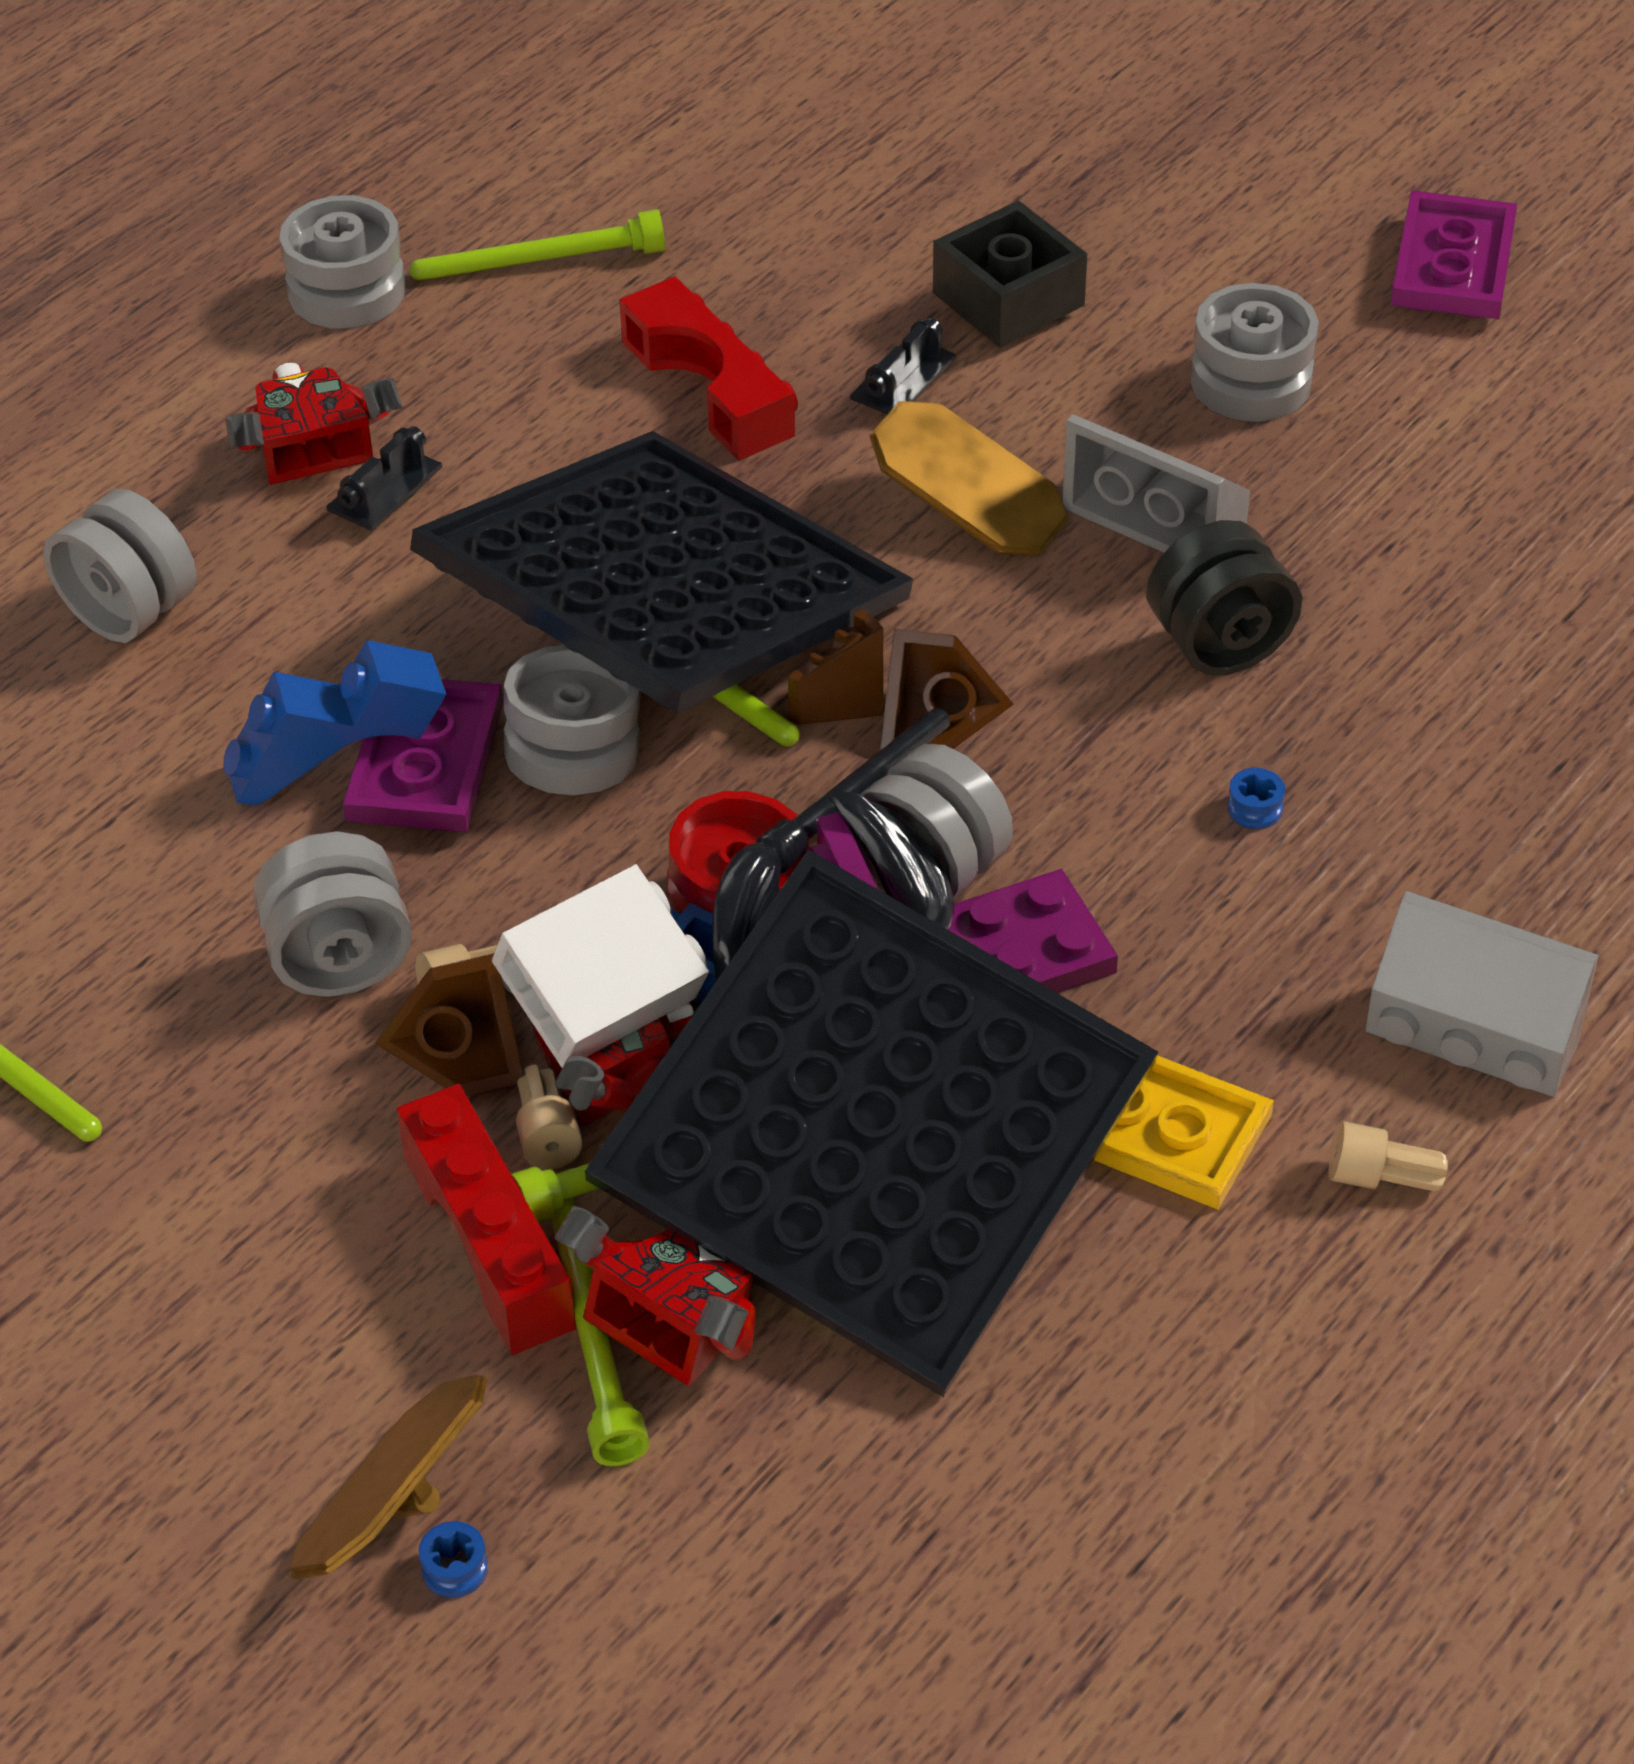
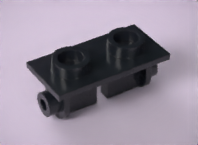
M933 318L917 320L911 326L910 333L902 340L898 347L896 346L878 364H873L867 369L865 380L850 394V399L887 415L899 401L914 402L956 359L955 353L941 348L943 329L940 323Z
M415 426L399 428L394 433L393 438L380 449V459L372 456L352 475H347L340 481V490L337 492V497L326 506L327 511L373 531L442 468V463L425 456L424 445L426 444V437L419 428Z

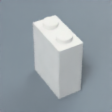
M637 864L503 932L492 958V963L562 1068L569 1057L582 1056L586 1058L694 1000L709 973L706 957L701 946L691 935H684L670 914V905L665 893L655 882H648Z

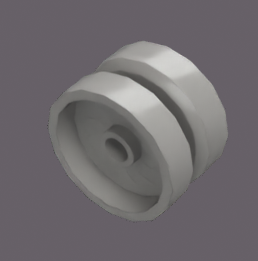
M356 195L329 196L310 201L294 210L281 225L279 241L282 261L286 267L285 281L288 300L295 313L309 323L331 329L365 326L378 322L394 312L404 299L406 283L403 261L400 258L401 241L399 225L392 211L381 203Z
M1260 283L1238 284L1225 287L1210 294L1198 307L1195 320L1193 343L1195 350L1192 359L1190 383L1196 398L1211 411L1235 420L1251 422L1274 420L1297 411L1309 398L1312 385L1314 354L1319 320L1313 307L1297 293L1277 285Z
M114 488L85 509L82 518L77 517L46 539L43 557L46 570L59 596L73 614L85 625L110 641L127 643L136 638L157 621L159 613L170 610L191 594L197 581L194 559L182 535L169 518L154 504L131 490Z
M565 645L544 647L522 656L508 670L504 683V712L507 718L504 727V756L509 770L525 784L547 793L574 796L596 793L621 783L635 769L639 753V726L637 719L640 710V690L625 681L616 679L609 671L581 654L569 650Z
M924 743L909 751L890 768L887 776L875 781L860 794L864 798L897 813L922 837L939 858L950 881L954 900L971 885L975 875L986 871L1006 853L1013 839L1012 816L998 787L989 775L969 757L945 745ZM851 831L869 871L881 883L866 850Z
M336 831L306 836L282 847L263 864L254 881V904L260 926L265 931V945L271 967L283 984L302 994L331 997L363 990L381 982L398 968L411 947V924L405 904L399 896V884L392 862L382 846L363 835Z

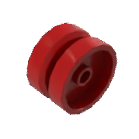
M722 791L694 801L678 814L669 832V868L667 870L666 897L670 909L682 914L691 902L713 914L720 878L731 857L747 845L755 843L756 839L765 830L772 828L776 822L783 819L792 821L798 815L777 799L751 791ZM804 855L800 856L796 863L786 872L780 874L778 892Z

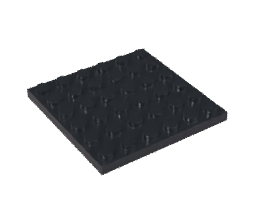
M654 431L412 529L410 545L411 551L434 564L438 570L454 576L475 589L482 597L493 600L519 616L523 622L537 627L563 643L569 650L581 654L609 671L616 679L627 682L653 698L660 706L671 709L676 713L835 636V632L838 629L845 631L853 627V615L859 609L869 612L874 617L908 600L913 584V578Z
M808 849L585 1170L586 1181L665 1229L675 1232L750 1273L753 1282L944 1398L1156 1063L1159 1052Z

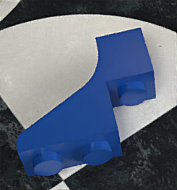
M366 640L354 662L349 663L344 669L340 685L273 672L262 694L256 695L252 700L248 719L237 739L231 740L225 751L224 771L230 778L237 803L256 805L265 802L331 755L355 741L383 735H398L420 739L446 696L432 653Z

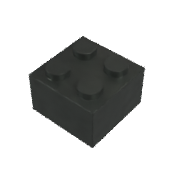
M1018 200L933 241V294L1000 348L1085 306L1088 253Z

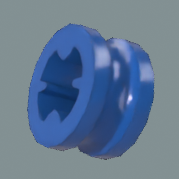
M1248 768L1236 773L1231 779L1229 787L1230 796L1227 810L1230 818L1237 824L1250 829L1269 828L1276 824L1282 817L1286 788L1283 780L1276 773L1264 768Z
M460 1521L443 1522L432 1527L423 1536L419 1545V1561L422 1568V1578L431 1591L439 1596L457 1598L475 1592L483 1584L488 1573L487 1555L485 1553L484 1539L476 1528ZM459 1551L466 1552L467 1563L455 1560L448 1568L441 1567L440 1556L452 1559Z

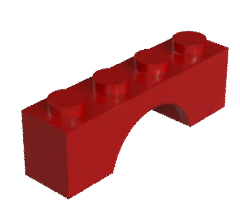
M674 276L619 299L622 343L650 371L664 369L687 370L701 374L713 381L707 387L709 431L738 461L795 437V411L798 409V400L793 387L789 382L781 380L770 370L761 355L755 350L751 351L735 335L729 323L721 321L708 309L698 293H692Z
M460 1083L396 1107L404 1159L429 1205L440 1203L456 1228L472 1265L483 1304L511 1356L576 1330L571 1279Z

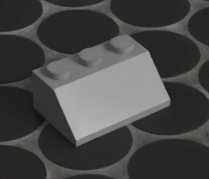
M1074 414L1067 419L1062 502L1065 510L1163 553L1176 540L1199 526L1219 520L1242 521L1247 524L1250 490Z
M1406 891L1401 900L1372 987L1365 1032L1385 1038L1394 1044L1405 1045L1443 1058L1455 1065L1469 1067L1509 1081L1518 1087L1532 1089L1555 1097L1580 1041L1599 955Z

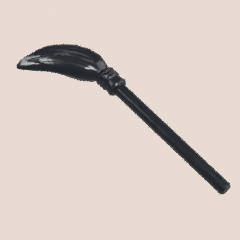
M940 708L930 710L792 821L783 819L776 822L772 828L765 830L756 839L755 843L747 845L731 857L720 878L713 911L712 955L716 980L719 979L778 894L780 874L786 872L796 863L800 856L805 854L808 848V840L817 834V817L837 812L830 800V795L835 792H852L860 795L875 781L887 776L890 768L909 751L924 743L929 744L949 727L950 719L944 710Z
M852 792L832 793L830 800L833 806L866 850L886 894L949 930L955 907L952 889L939 858L929 845L903 818L890 809Z

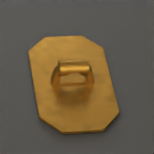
M899 401L870 433L869 437L880 470L998 554L1040 556L1068 522L1057 486L1052 481L940 403Z
M473 1375L442 1382L399 1418L298 1541L290 1566L292 1570L290 1576L293 1580L329 1575L370 1543L392 1516L406 1518L432 1513L438 1508L440 1503L439 1492L434 1486L429 1484L424 1476L483 1404L487 1384L485 1375Z

